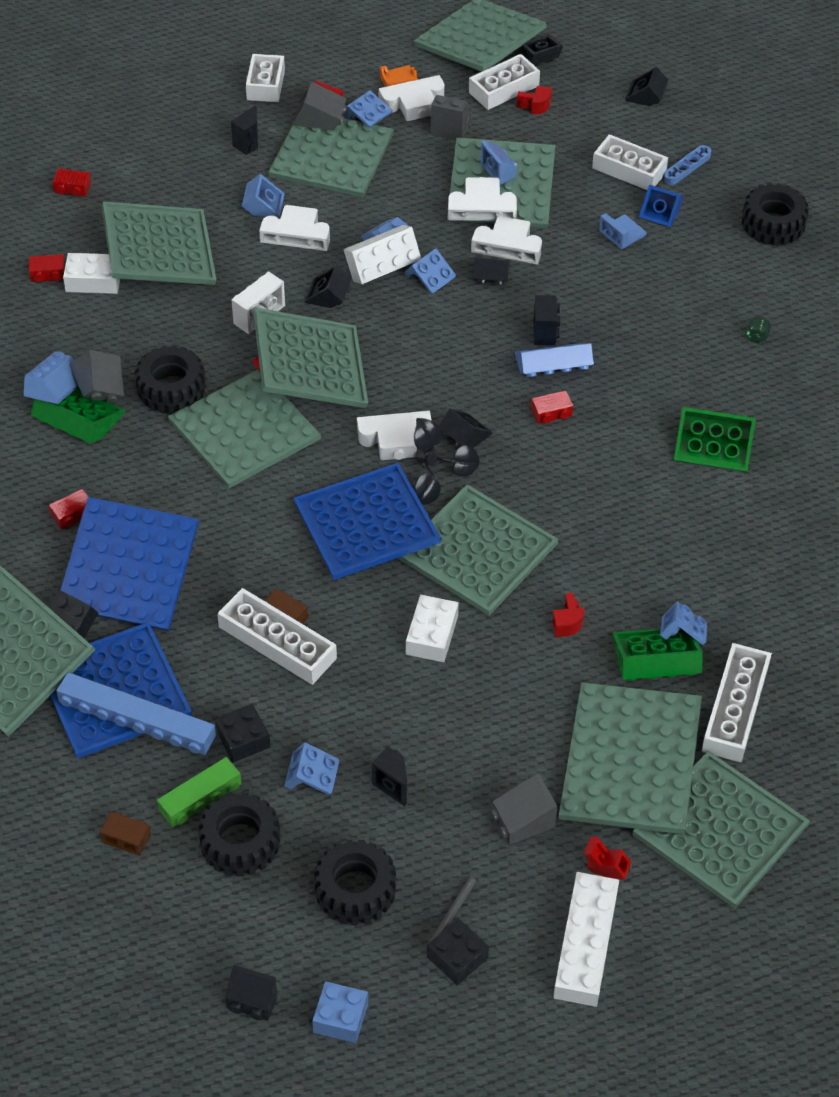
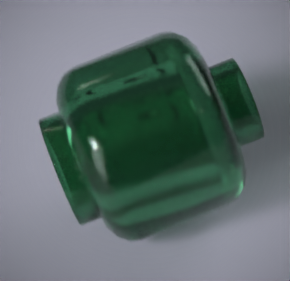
M754 317L748 323L746 336L753 343L764 342L770 333L771 324L764 317Z

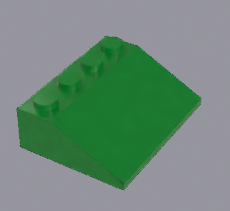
M76 388L59 404L34 399L31 416L37 418L40 422L52 425L55 429L67 432L70 436L78 437L85 443L92 444L102 439L123 416L126 410L103 400H91V398L83 397L81 390Z
M682 407L674 461L747 472L756 418Z
M661 628L612 632L619 671L623 680L634 681L639 678L655 679L656 677H675L676 675L693 676L697 673H702V650L697 640L681 628L674 636L671 635L667 640L660 635Z

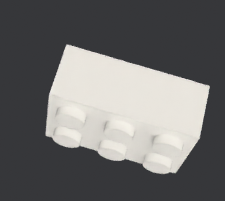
M252 54L246 82L247 100L279 102L285 73L284 56Z
M68 253L63 276L66 292L118 294L120 279L112 278L109 254Z
M268 271L244 291L236 295L232 299L234 325L250 334L255 330L253 315L255 307L273 311L281 310L285 306L284 281Z
M420 595L406 639V655L445 662L458 618L459 602Z

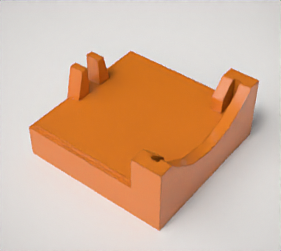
M386 65L380 67V79L385 87L418 80L417 71L414 67L411 68L410 65L392 70H387Z

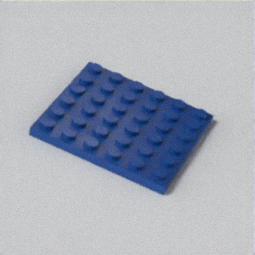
M399 463L294 497V503L333 580L441 543V537Z
M88 497L61 591L93 607L99 613L98 617L137 625L149 622L151 628L169 631L199 520Z
M149 622L91 642L90 644L94 647L95 651L72 673L192 716L189 704ZM57 689L50 695L77 759L145 734L138 733L126 726H119L107 719L102 720L93 714L83 713L71 706L66 707L58 701Z

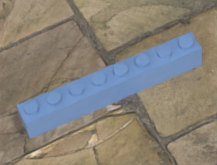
M69 672L57 689L58 701L66 707L71 706L83 713L93 714L102 720L107 719L119 726L129 727L138 733L151 735L157 740L162 739L174 746L187 748L193 753L206 755L216 737L214 724Z

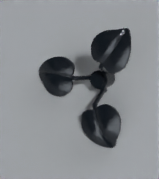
M416 418L414 444L419 449L416 459L429 474L423 473L418 477L414 491L421 504L426 505L436 501L441 491L439 481L434 480L435 475L428 466H432L437 460L454 463L453 471L456 475L468 476L478 468L480 458L475 449L468 445L460 446L455 451V460L437 457L435 452L431 450L434 449L433 445L441 442L442 432L440 427L429 419Z

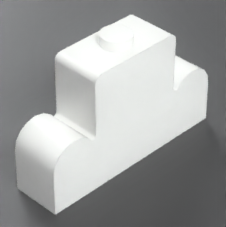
M440 75L379 88V99L392 109V113L400 109L406 121L431 116V104L435 96H444V83Z
M468 177L466 178V194L457 191L449 195L448 220L496 221L498 216L516 219L517 198L511 192H505L500 195L499 178Z
M285 205L281 219H278L276 216H267L263 219L259 230L261 243L327 251L330 242V227L324 222L318 223V210L314 208Z
M498 216L493 230L487 226L476 228L472 238L471 252L538 264L541 256L542 240L536 235L529 236V221Z
M430 411L357 417L359 442L365 447L378 443L381 460H400L416 457L417 447L414 444L416 418L431 420Z

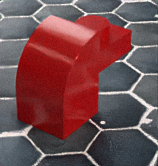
M537 86L535 94L518 92L517 108L529 109L531 114L546 112L551 105L553 88Z
M573 593L565 594V609L553 610L552 623L555 637L574 635L583 626L585 609L584 607L579 608V602L575 600Z
M590 837L584 855L589 860L587 868L594 874L618 880L625 879L632 862L622 849L608 850L598 837Z

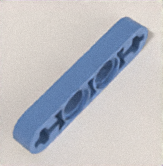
M704 145L697 147L665 171L664 182L674 185L710 159L711 148Z

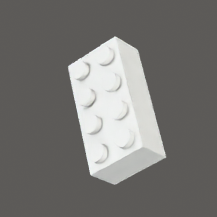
M519 54L469 77V93L489 110L517 97L518 92H527L539 86L540 70L522 54Z
M609 134L594 152L592 168L648 190L649 185L656 186L667 170L668 157Z
M401 225L343 249L353 282L359 284L369 282L421 259L413 228L406 225Z

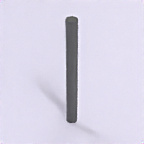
M468 878L428 944L450 925L475 885V878Z

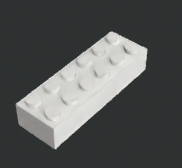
M243 588L218 612L219 628L312 685L337 659L336 644Z
M732 643L704 737L702 752L707 753L709 751L715 756L742 763L772 653Z
M581 872L576 873L556 977L554 999L597 1007L619 885L618 879Z

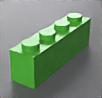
M225 757L157 799L158 810L172 828L178 824H183L190 816L202 812L213 801L216 803L218 798L237 790L242 784L241 774L229 759Z

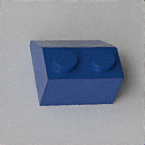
M649 185L639 218L671 227L680 211L684 196Z

